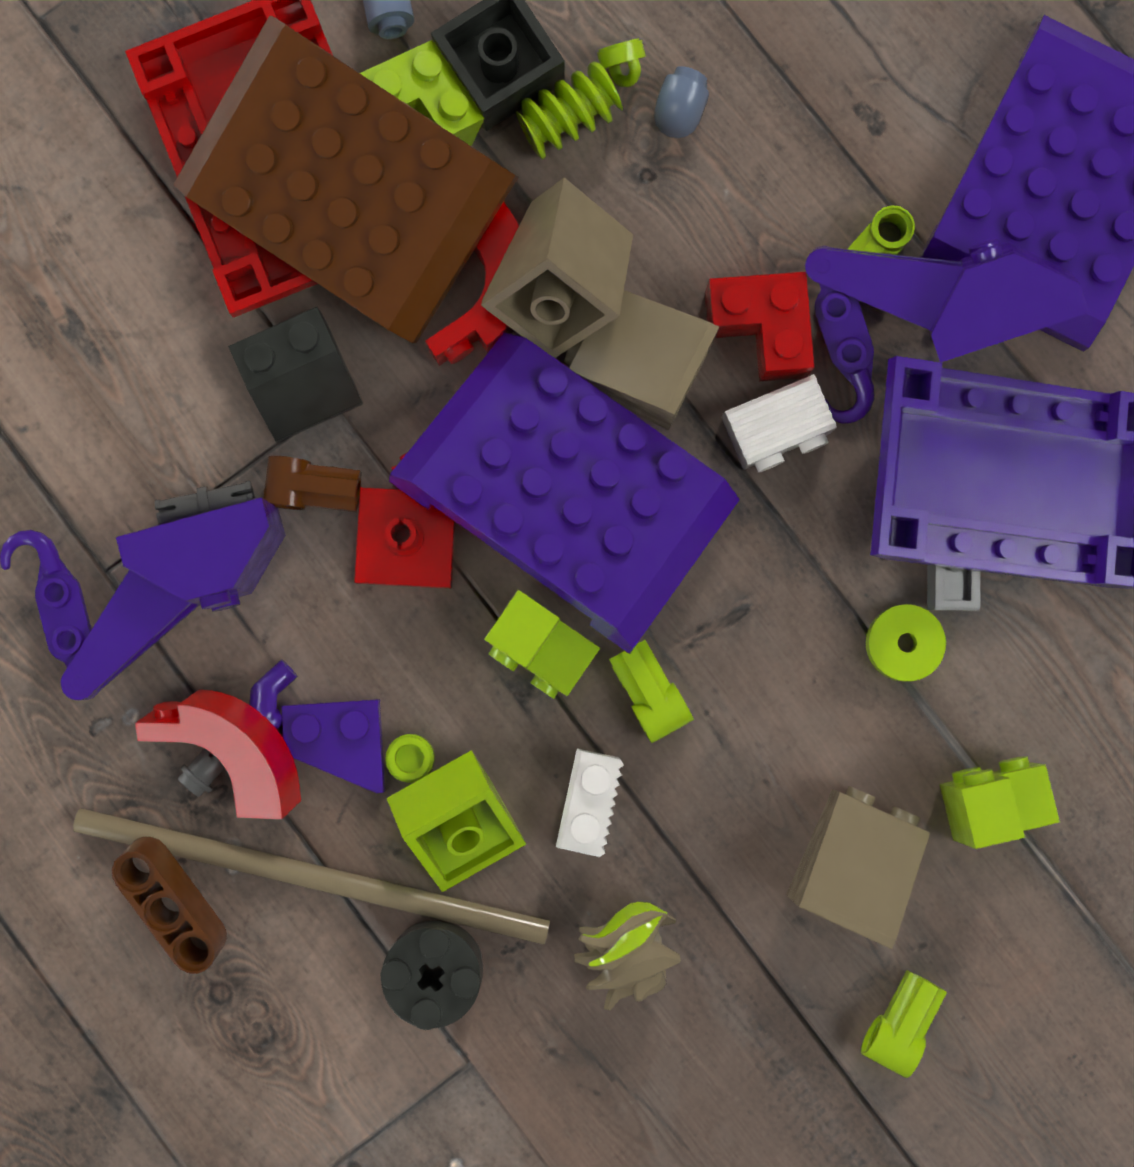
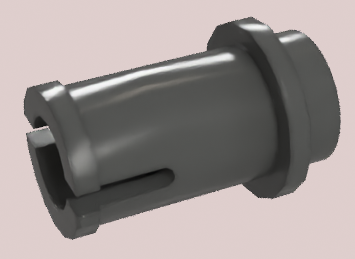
M203 749L189 766L182 765L181 770L183 773L177 779L190 792L200 797L205 791L210 793L213 790L210 785L224 771L225 767L216 756Z

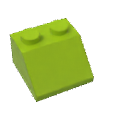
M472 750L386 798L402 838L442 892L526 845L523 836L494 784Z

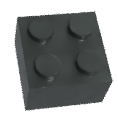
M482 0L431 32L432 40L485 119L482 126L485 131L516 113L515 111L521 110L523 99L530 98L532 101L538 99V92L540 90L547 89L551 91L554 89L556 81L560 79L565 81V61L525 0Z

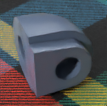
M679 66L676 67L674 74H669L665 77L656 101L654 119L659 130L668 137H687L699 125L709 98L707 78L702 73L689 67Z

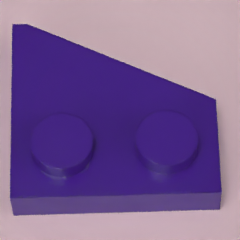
M380 699L282 706L283 739L294 759L372 792H386Z

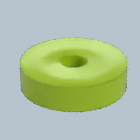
M904 604L888 608L875 617L867 631L866 651L870 662L879 673L895 681L908 682L927 677L937 669L945 654L946 637L942 625L931 612L920 606ZM903 634L909 635L913 640V647L909 652H903L898 646V639Z

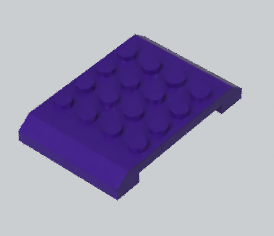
M1044 15L1038 23L994 115L920 257L960 262L962 258L971 256L969 252L970 247L988 240L998 239L1000 245L1009 242L1070 271L1081 284L1089 313L1040 330L1084 352L1091 346L1105 325L1134 267V59Z
M504 333L389 475V482L426 509L429 510L433 505L591 618L592 621L589 625L629 654L740 500L726 479L536 344L527 338L509 333Z
M901 356L888 359L871 556L887 560L1075 584L1134 589V393L1118 391L1110 394L942 368L943 363Z

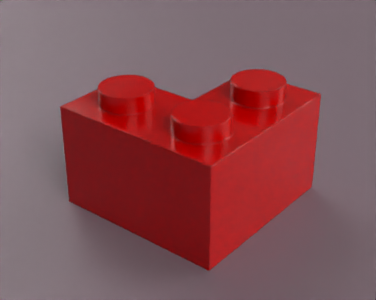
M792 272L709 278L705 290L707 321L719 326L715 338L756 335L759 382L808 377L814 369L807 273Z

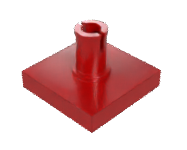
M360 487L354 583L452 589L455 521L433 505L429 510L400 489Z

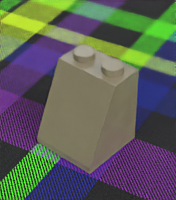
M564 177L531 202L483 297L481 306L522 337L527 338L556 358L620 316L633 234Z
M624 290L620 316L571 347L566 354L564 363L570 366L569 369L627 410L669 430L712 347L719 326Z
M848 786L845 794L832 789L786 896L798 907L892 949L898 936L930 832L917 827L920 817L893 806L890 814L872 807L876 798L851 786Z

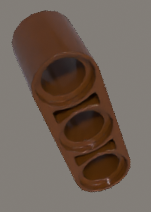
M154 837L136 839L114 861L112 878L116 886L180 970L189 974H198L206 971L212 965L227 940L224 924L166 845ZM133 858H139L146 862L150 873L142 872L136 868ZM162 897L172 899L177 904L179 911H172L165 907ZM190 937L202 939L206 943L208 950L197 948L193 945Z

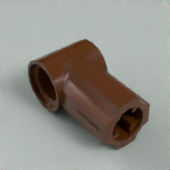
M269 456L263 499L277 508L305 510L306 507L357 512L360 487H362V472L360 470L334 466L311 465V462L308 460L294 457Z

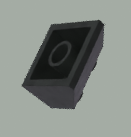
M318 307L228 346L250 396L277 443L363 405L330 328Z

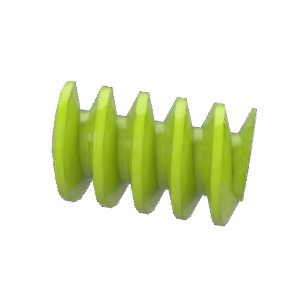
M593 61L588 65V77L581 71L573 72L571 75L572 87L560 79L554 84L555 96L547 89H542L538 92L539 106L530 98H525L521 102L522 115L515 111L526 139L534 152L542 160L546 158L545 142L549 141L559 151L563 149L562 133L566 132L576 142L579 140L578 124L582 123L592 133L596 131L595 115L599 114L609 124L613 121L611 106L615 105L619 110H623L620 97L610 76L598 62Z

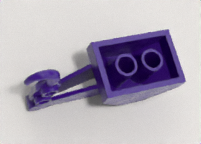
M998 239L988 240L970 247L969 252L971 256L962 258L960 262L840 249L828 246H819L813 249L807 257L805 270L809 278L819 283L821 288L815 301V313L833 364L854 386L857 396L854 406L845 411L836 410L825 399L834 421L845 424L854 423L864 418L871 410L875 399L872 382L874 346L859 301L930 330L941 363L1088 314L1089 310L1081 284L1070 271L1009 242L1000 245Z
M261 497L118 536L116 540L123 566L129 569L93 628H91L82 589L78 580L62 562L53 541L45 534L34 530H25L10 536L2 545L0 565L3 570H8L11 567V556L20 546L29 545L35 548L40 561L35 599L50 653L56 659L64 662L67 667L61 678V689L72 700H90L198 606L201 605L202 609L211 608L212 612H217L241 605L239 597L253 593L286 535L279 509Z

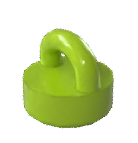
M637 38L599 49V52H597L600 65L604 69L609 68L611 78L615 84L620 87H631L637 83L641 75L639 59L646 57L642 40ZM628 63V75L622 74L620 65Z

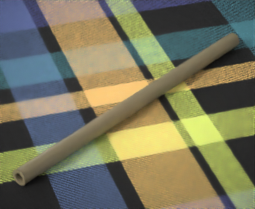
M83 808L78 810L74 820L73 831L127 845H131L136 839L141 837H154L166 845L173 856L545 945L549 929V920Z

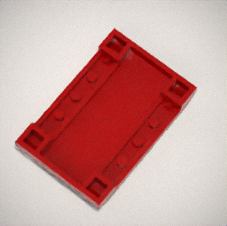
M252 0L125 51L140 91L149 105L177 177L270 15L333 55L311 0ZM185 196L213 266V274L229 314L233 318L318 284Z

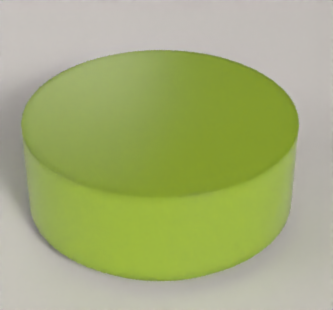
M402 735L393 740L389 745L385 757L386 766L391 775L397 780L406 783L416 782L431 772L435 763L434 749L430 742L420 735Z

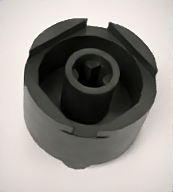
M423 921L411 926L399 936L385 957L380 973L384 997L397 1016L422 1030L445 1027L458 1021L474 1004L482 983L483 961L478 944L465 929L452 923ZM425 964L431 969L436 968L438 965L443 968L444 971L440 977L441 982L438 983L435 979L427 981L424 978Z

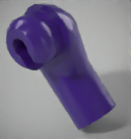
M282 659L252 686L249 705L265 716L276 729L282 724V715L276 709L277 695L298 677L294 670Z

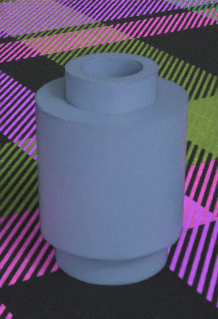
M363 0L368 29L384 39H395L403 36L414 23L415 19L411 0Z

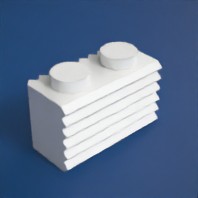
M814 374L729 409L721 417L743 469L745 470L755 465L758 473L783 463L785 460L782 454L799 447L801 453L805 454L828 444L826 435L832 433L837 428Z
M577 748L556 842L557 848L597 857L605 854L603 847L607 844L605 836L610 834L607 827L612 824L609 817L614 814L611 807L616 805L613 798L618 795L615 788L620 785L617 778L622 776L619 769L624 766L619 757Z

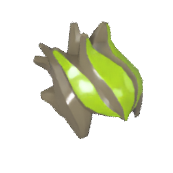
M632 902L618 911L603 926L598 928H579V931L582 933L579 941L585 943L586 948L590 952L574 954V962L585 965L588 969L602 972L596 979L587 984L586 989H609L604 1004L605 1010L611 1011L619 999L633 994L635 1001L639 1002L652 994L660 992L667 984L665 969L681 961L680 954L663 945L658 931L659 927L674 924L677 919L668 915L667 912L661 910L656 905L648 902Z

